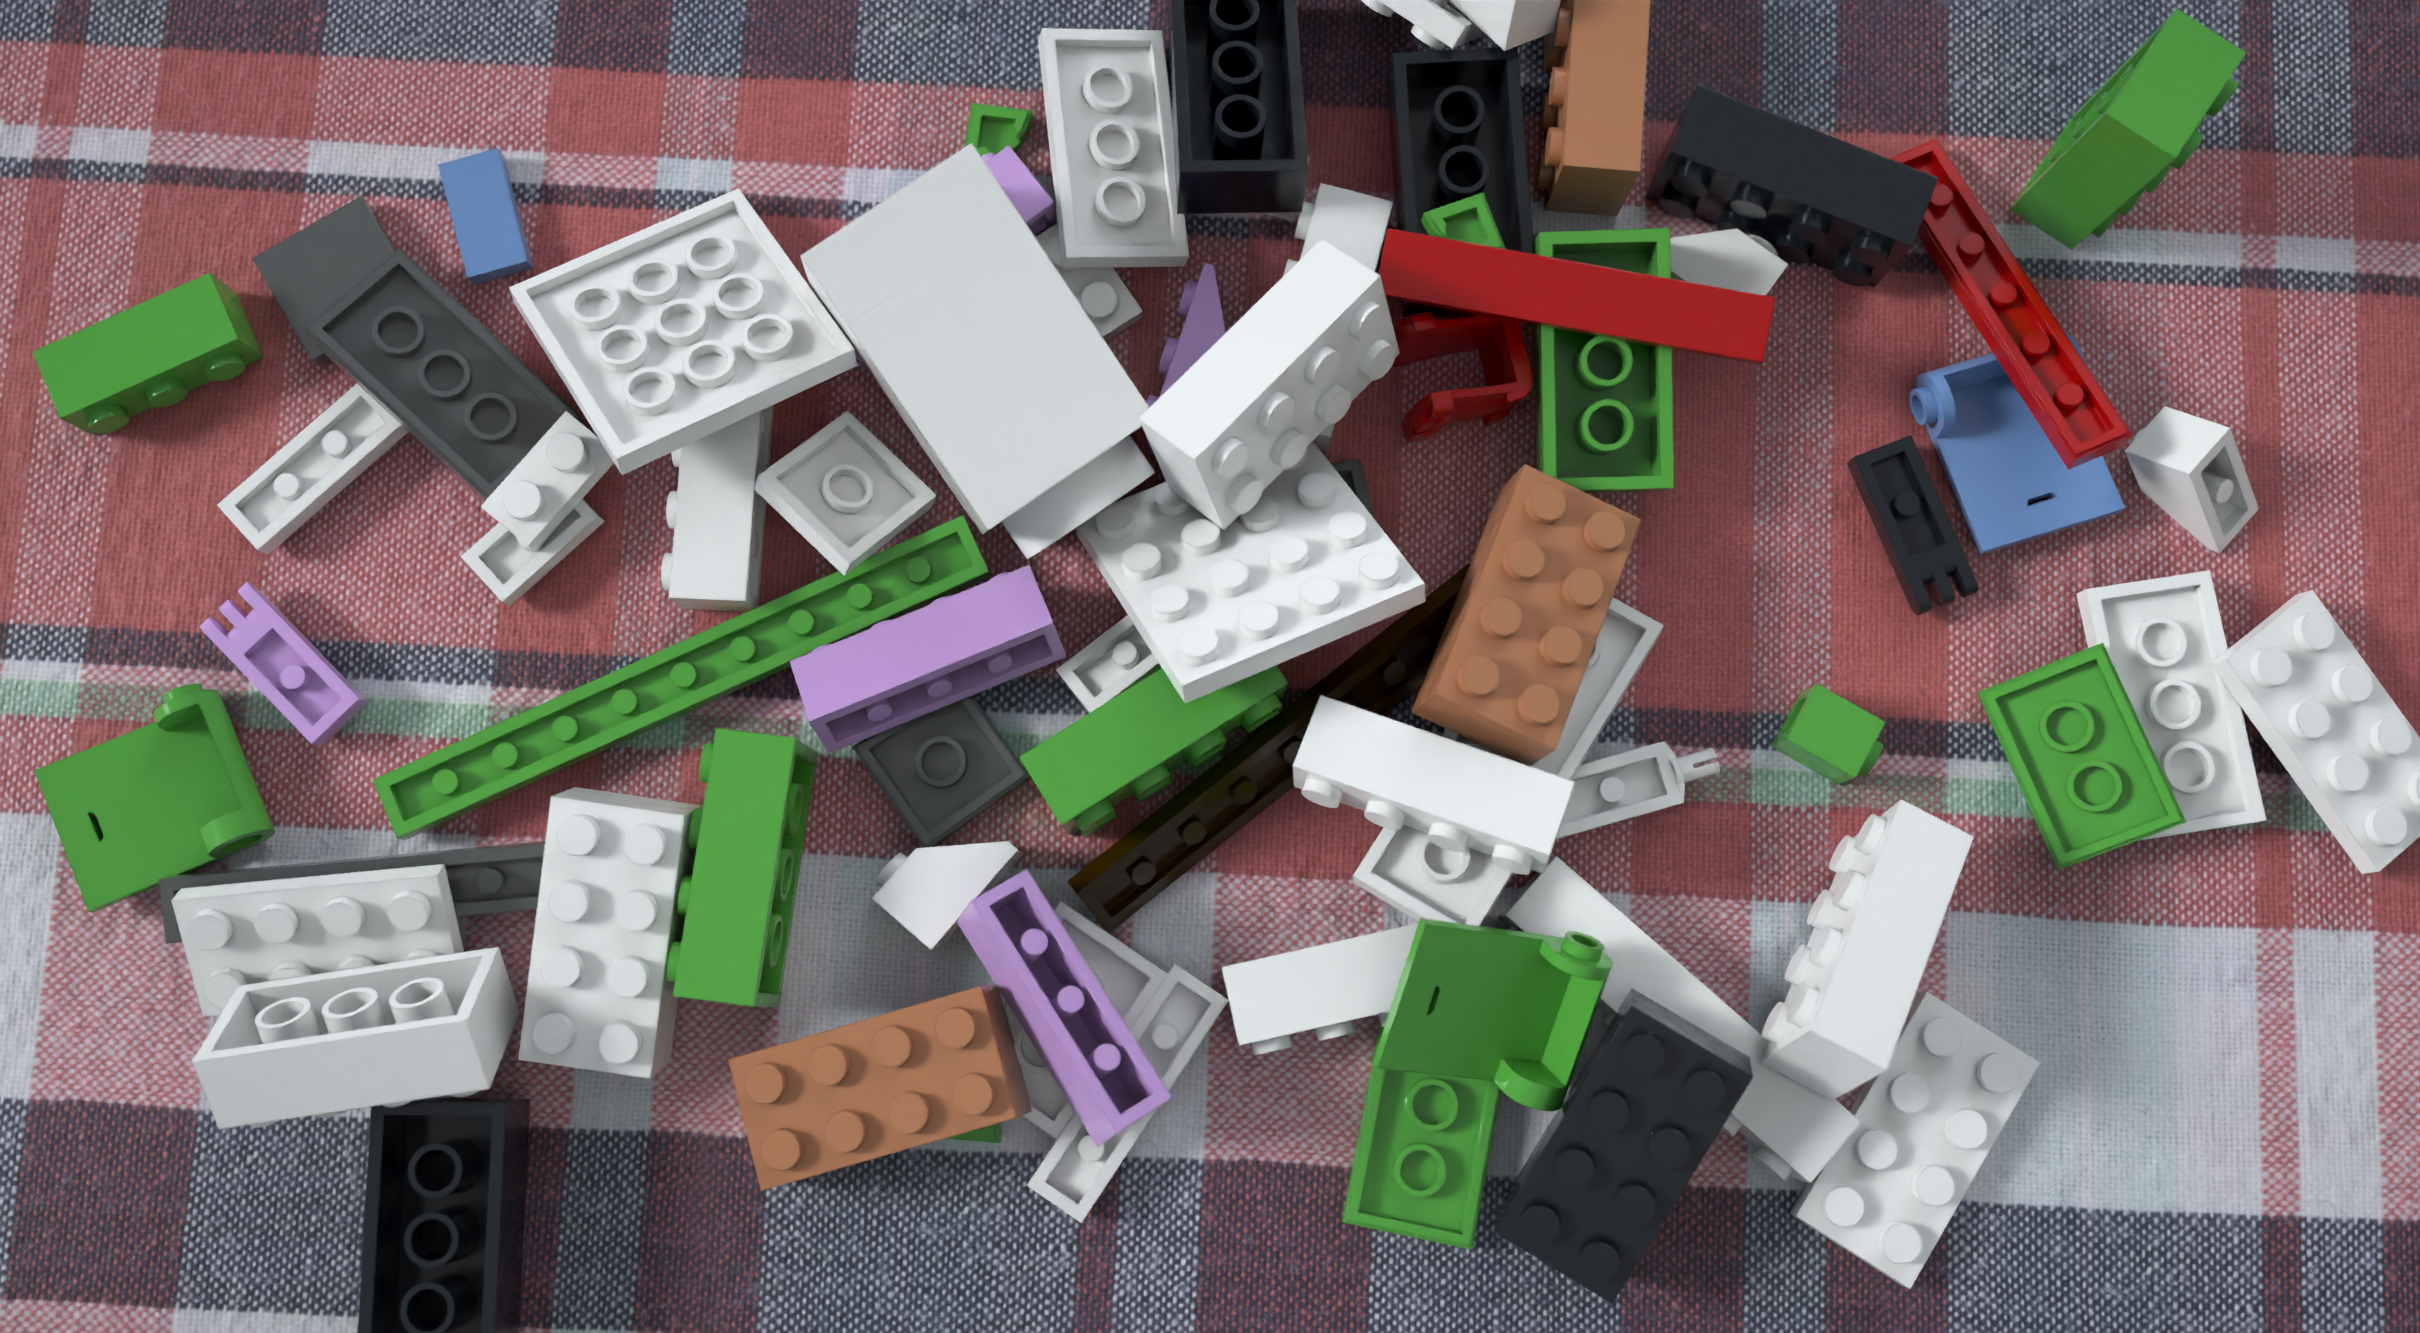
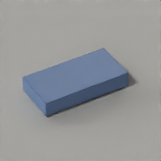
M496 148L438 164L467 279L473 285L533 269L505 156Z

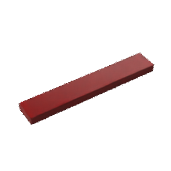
M1937 138L1889 158L1938 177L1917 236L2067 469L2070 470L2126 446L2132 437V433Z
M1387 228L1379 270L1386 298L1758 365L1764 361L1776 297L1390 228Z

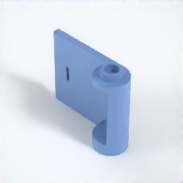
M2065 332L2070 341L2072 342L2073 346L2085 362L2079 344L2071 334ZM1993 352L1918 375L1915 389H1912L1909 394L1912 414L1919 425L1926 426L1980 555L2112 516L2126 509L2103 456L2070 470L2067 469ZM2045 497L2051 498V499L2046 500V501L2043 500V501H2039V502L2032 503V504H2029V505L2027 504L2028 502L2035 501V500H2038V499H2041V498H2045Z

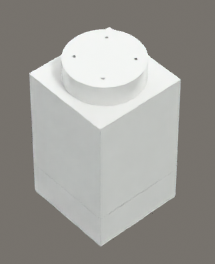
M972 143L801 255L809 284L981 534L1002 522L1026 559H1029L1155 473L1130 436L1131 433L1142 427L1139 418L1150 407Z

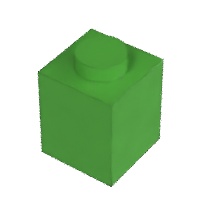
M1815 684L1800 692L1771 747L1838 785L1855 779L1858 774L1865 777L1871 771L1883 749V743L1877 741V738L1886 722L1821 685Z

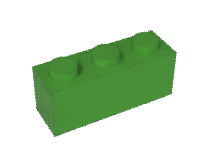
M211 273L32 352L60 419L89 434H104L121 429L128 424L129 417L152 407L159 408L174 405L186 398L188 395L187 391L209 381H224L234 378L244 372L247 364L264 357L237 293Z

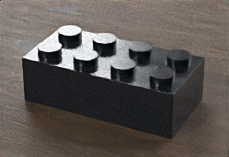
M1167 0L1177 214L1302 212L1309 169L1296 0Z
M1518 46L1506 51L1501 47L1392 53L1386 84L1397 230L1429 235L1421 221L1423 213L1484 193L1505 249L1534 254ZM1402 301L1403 317L1424 312H1431L1433 316L1473 314Z
M1697 84L1670 135L1646 198L1657 202L1664 212L1679 218L1696 217L1716 225L1718 231L1737 228L1747 236H1759L1776 249L1779 257L1793 263L1803 264L1810 262L1831 270L1832 275L1843 283L1852 286L1869 285L1875 287L1913 246L1938 177Z
M1632 988L1565 1097L1562 1107L1557 1110L1500 1204L1494 1232L1613 1304L1753 1079L1750 1057Z
M425 1098L413 1100L399 1107H385L383 1105L371 1107L357 1333H519L530 1099Z

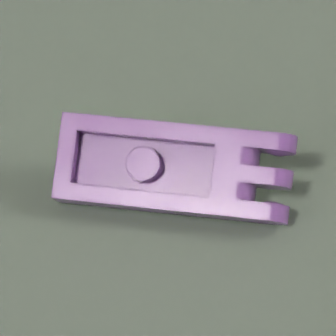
M247 581L238 589V592L254 608L249 614L235 602L228 599L219 607V610L235 626L228 632L220 622L212 617H208L199 627L311 744L322 747L368 701L255 585Z

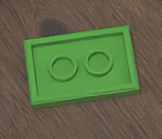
M2103 643L1978 692L1979 699L2057 870L2186 823L2184 815Z
M1384 1027L1378 1028L1373 1059ZM1372 1059L1341 1221L1356 1226L1472 1250L1502 1090L1494 1081L1377 1069Z

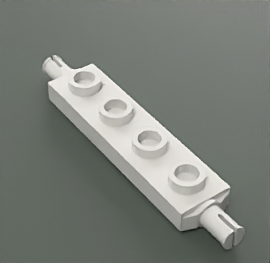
M1663 741L1580 765L1571 780L1575 784L1556 840L1684 803L1685 782L1720 773L1719 761L1697 768L1693 767V765L1716 758L1715 751L1710 747L1704 751L1676 758L1674 752Z

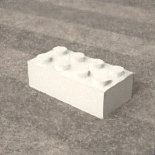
M1322 238L1139 418L1169 489L1225 530L1240 514L1247 513L1257 504L1263 490L1284 469H1289L1300 461L1307 446L1329 424H1334L1343 418L1351 402L1373 380L1382 378L1390 370L1395 358L1400 353L1381 276Z
M573 787L551 796L518 1060L649 1079L671 1060L679 997L673 996L675 982L668 981L667 964L673 943L675 941L682 942L686 915H681L678 912V896L683 877L693 874L696 849L689 846V828L695 809H703V805Z
M1901 799L1880 817L1875 814L1870 815L1863 824L1859 834L1854 838L1846 835L1840 841L1829 863V869L1836 872L1829 891L1825 889L1820 893L1808 915L1807 924L1814 927L1807 946L1801 945L1787 967L1785 980L1792 984L1785 1002H1778L1764 1024L1762 1037L1769 1042L1760 1063L1830 1100L1842 1096L1887 1071L1974 836Z
M499 947L240 985L237 987L192 1063L219 1129L244 1125L265 1127L279 1120L311 1115L332 1117L346 1110L378 1105L399 1107L413 1100L445 1095L466 1097L480 1090L490 1089L520 1012Z

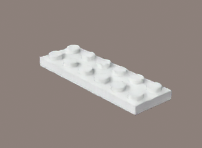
M1612 598L1557 748L1530 767L1572 780L1660 637L1664 627L1663 624ZM1448 729L1442 735V737L1510 759ZM1402 825L1400 830L1382 829L1355 871L1353 883L1418 922L1420 918L1482 926L1514 874L1496 866L1491 861V855L1466 847L1464 852H1454L1441 848L1428 840V833L1405 825Z

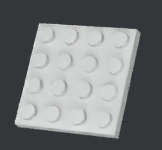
M739 188L509 287L516 307L621 475L857 366L854 348Z
M1313 441L1307 446L1300 461L1293 467L1284 469L1263 490L1257 504L1247 513L1240 514L1225 530L1172 492L1167 482L1114 502L1076 527L1079 540L1185 704L1425 602V583Z

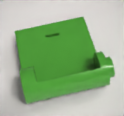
M188 684L175 688L163 695L164 704L154 711L153 714L156 722L34 770L88 912L94 913L157 887L161 878L171 875L188 874L256 846L275 834L274 827L218 690H204L201 684Z
M1420 918L1373 1063L1377 1069L1494 1081L1504 1094L1524 1106L1541 1111L1559 1110L1567 1094L1613 961L1603 952L1604 945L1599 940L1580 932L1570 931L1565 934V937Z

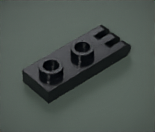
M1912 435L1855 456L1848 461L1849 470L1914 614L1918 616L1932 609L1931 600L1925 589L1926 585H1928L1934 601L1940 607L1954 602L1955 594L1948 579L1949 576L1957 592L1963 598L1977 593L1978 584Z

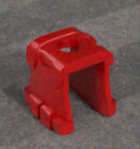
M1431 312L1408 315L1407 318L1400 319L1393 325L1400 354L1395 358L1392 367L1478 350L1487 387L1433 392L1423 397L1402 420L1403 435L1407 443L1428 440V438L1435 437L1443 427L1462 422L1483 419L1484 426L1496 424L1509 414L1514 405L1522 402L1532 388V371L1519 321L1474 313L1472 317L1434 320Z

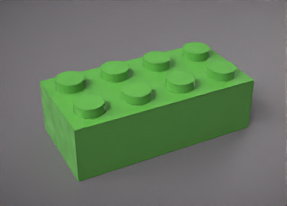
M2176 9L2072 116L2010 210L2071 250L2090 233L2099 238L2113 223L2118 214L2125 216L2140 199L2144 191L2149 194L2153 192L2172 167L2178 170L2194 153L2204 137V134L2197 131V128L2207 115L2214 117L2237 89L2239 82L2231 78V75L2246 52L2184 12Z
M1670 228L1539 232L1533 241L1534 254L1671 279ZM1533 324L1536 469L1585 493L1651 492L1673 489L1672 349Z
M1275 665L1185 704L1161 668L1019 758L1067 834L1070 835L1080 829L1084 837H1087L1115 820L1118 816L1115 813L1114 807L1135 795L1139 803L1168 787L1172 783L1169 772L1189 761L1195 769L1226 750L1224 743L1227 742V739L1225 737L1236 730L1244 727L1248 735L1259 730L1280 713L1278 710L1283 706L1281 702L1284 701L1288 682L1278 666Z
M716 728L714 744L706 743L704 746L699 769L700 781L707 783L703 809H695L689 828V846L696 849L693 874L683 877L678 896V912L681 915H686L682 942L675 941L673 943L667 964L668 981L675 982L674 997L751 1007H779L818 757L816 751L797 738Z

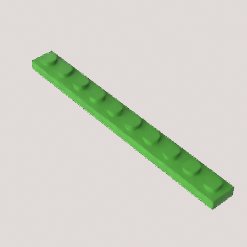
M964 515L868 557L845 576L839 571L375 778L373 782L396 838L402 840L410 839L791 667V660L809 654L819 646L836 643L866 631L881 621L893 620L931 604L938 598L949 596L989 578L991 574Z

